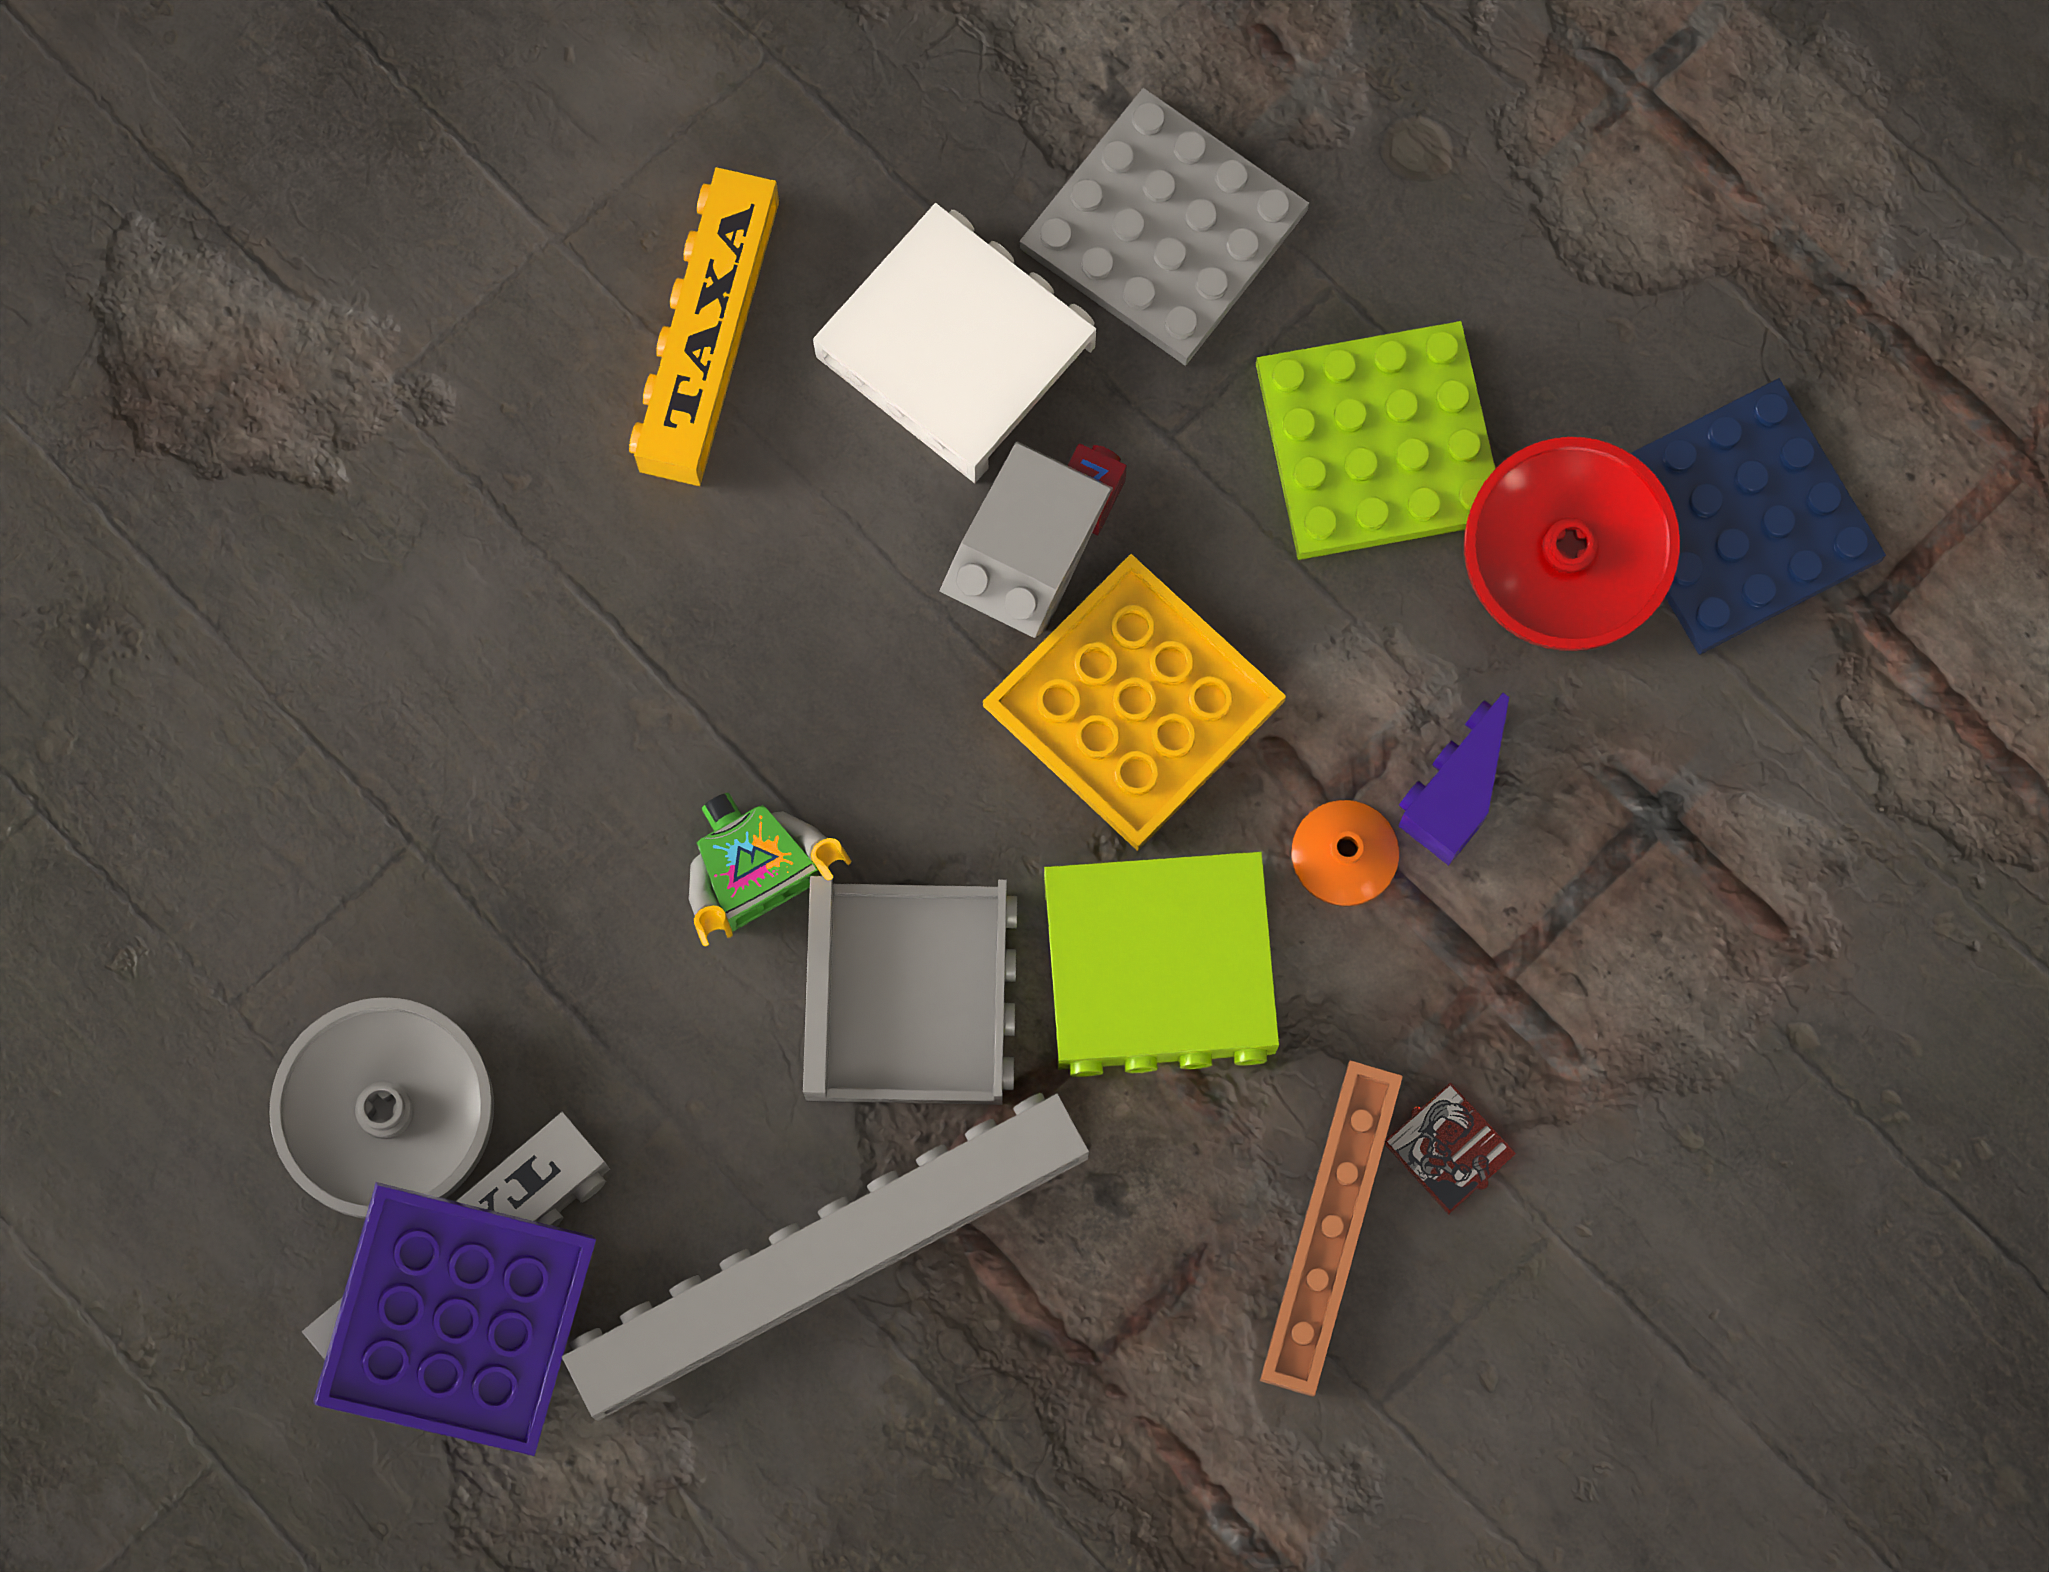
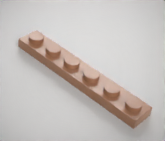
M1351 1060L1348 1063L1260 1381L1312 1397L1316 1394L1403 1078L1402 1075Z

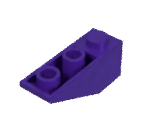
M1502 693L1493 705L1484 700L1465 724L1466 727L1472 730L1460 745L1451 740L1432 764L1438 770L1427 786L1417 781L1399 804L1405 812L1398 826L1448 866L1479 830L1489 812L1509 696L1505 693Z

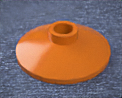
M1332 801L1315 808L1298 826L1291 848L1292 864L1299 881L1313 896L1332 905L1355 906L1376 898L1388 887L1397 870L1399 845L1390 823L1374 808L1357 801ZM1343 840H1349L1355 844L1357 853L1351 857H1344L1338 852L1337 844Z

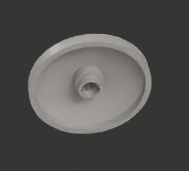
M384 997L363 999L348 1003L323 1015L306 1028L290 1046L277 1070L272 1086L269 1110L270 1127L273 1141L282 1163L303 1190L333 1210L365 1219L376 1182L446 1199L466 1181L482 1158L489 1141L494 1119L493 1087L488 1069L480 1052L466 1033L447 1016L424 1004L407 999Z

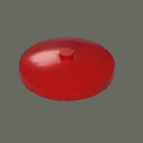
M1560 437L1540 441L1523 448L1503 461L1490 474L1478 491L1470 508L1464 533V556L1468 577L1473 590L1487 612L1502 627L1520 639L1540 647L1560 651H1580L1602 647L1627 636L1642 625L1659 607L1668 593L1674 580L1680 553V534L1676 513L1669 495L1655 474L1634 455L1622 448L1604 441L1585 437Z

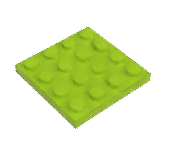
M1461 321L1257 357L1256 368L1298 560L1465 530L1466 521L1474 499L1485 480L1495 470V465Z

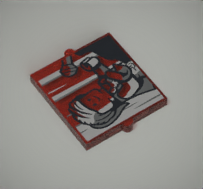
M1451 1082L1422 1108L1414 1107L1411 1111L1412 1117L1385 1140L1384 1143L1448 1215L1477 1189L1485 1190L1488 1187L1487 1180L1516 1154Z

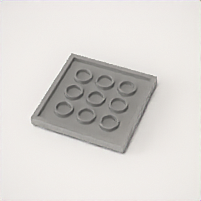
M1142 88L1021 238L1020 249L1186 366L1308 211L1309 202L1145 88Z

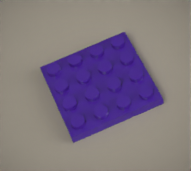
M376 1182L314 1396V1404L535 1456L596 1242L595 1237Z

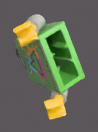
M730 793L721 794L708 801L701 810L714 832L697 842L701 854L690 865L689 902L695 916L694 925L702 945H709L707 936L713 930L722 929L725 931L727 938H730L733 935V931L810 888V876H819L818 870L824 879L829 881L834 878L828 869L832 862L844 860L847 865L852 862L840 842L833 838H826L814 826L784 811L771 814L764 805L758 806L742 815Z

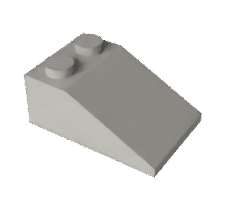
M1016 442L964 536L939 591L1036 638L1047 631L1113 487L1020 442Z

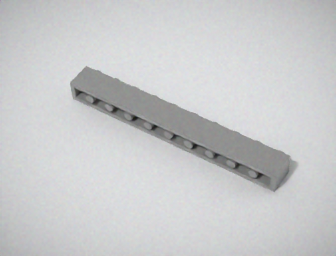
M1042 1093L1027 1098L1013 1108L1016 1116L997 1125L994 1119L978 1124L964 1134L968 1141L948 1151L945 1145H940L929 1150L916 1159L919 1167L899 1177L896 1170L886 1173L869 1183L867 1188L870 1193L850 1203L847 1196L837 1199L820 1209L818 1214L821 1219L801 1229L798 1223L786 1226L768 1238L772 1244L771 1246L752 1255L749 1249L737 1252L723 1260L719 1264L722 1272L703 1282L699 1275L686 1279L669 1290L673 1298L653 1308L649 1301L642 1303L620 1316L623 1324L613 1330L602 1334L600 1328H596L571 1341L570 1345L573 1351L562 1356V1359L591 1417L597 1421L605 1418L1088 1160L1089 1151L1058 1094L1048 1099H1045Z

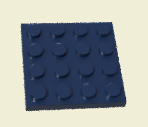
M1780 378L1630 453L1655 474L1664 486L1674 507L1679 525L1680 553L1674 580L1665 598L1699 655L1882 562L1886 556Z

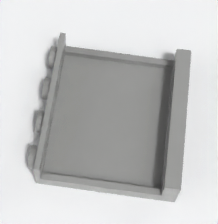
M810 876L803 1094L806 1101L1002 1105L1003 1090H1013L1014 1057H1003L1004 1036H1015V1003H1004L1005 982H1016V949H1006V928H1017V896H1007V880H998V887L834 884L833 879L828 881L823 876Z

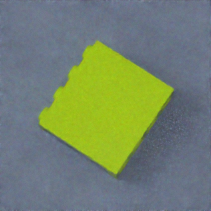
M1262 852L1044 867L1058 1070L1070 1069V1076L1090 1077L1103 1074V1067L1125 1065V1072L1145 1073L1158 1070L1157 1063L1179 1061L1181 1069H1201L1212 1066V1059L1234 1057L1235 1065H1256L1267 1062V1055L1276 1054L1279 1039Z

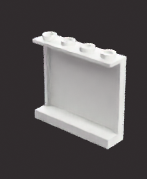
M935 203L813 338L816 357L973 483H976L988 470L989 456L1084 349L1090 353L1092 352L1096 343V328L1094 327L1093 319L1081 307L1075 304H1070L1068 307L1053 295V288L1044 278L1034 272L1027 275L1014 265L1012 255L1003 246L995 241H991L988 244L974 233L972 224L961 213L955 210H951L948 213Z

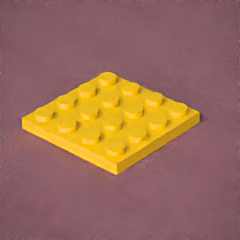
M1130 554L983 700V707L1138 851L1285 702L1286 695L1136 557Z

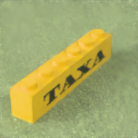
M716 167L711 185L704 183L701 187L697 203V214H701L702 217L698 231L690 230L685 243L684 261L689 262L685 278H677L675 280L670 299V308L675 309L671 327L665 325L662 327L657 343V356L662 357L657 375L649 374L644 388L643 404L648 405L644 423H635L630 438L629 452L634 453L640 473L701 486L779 205V195L775 180Z

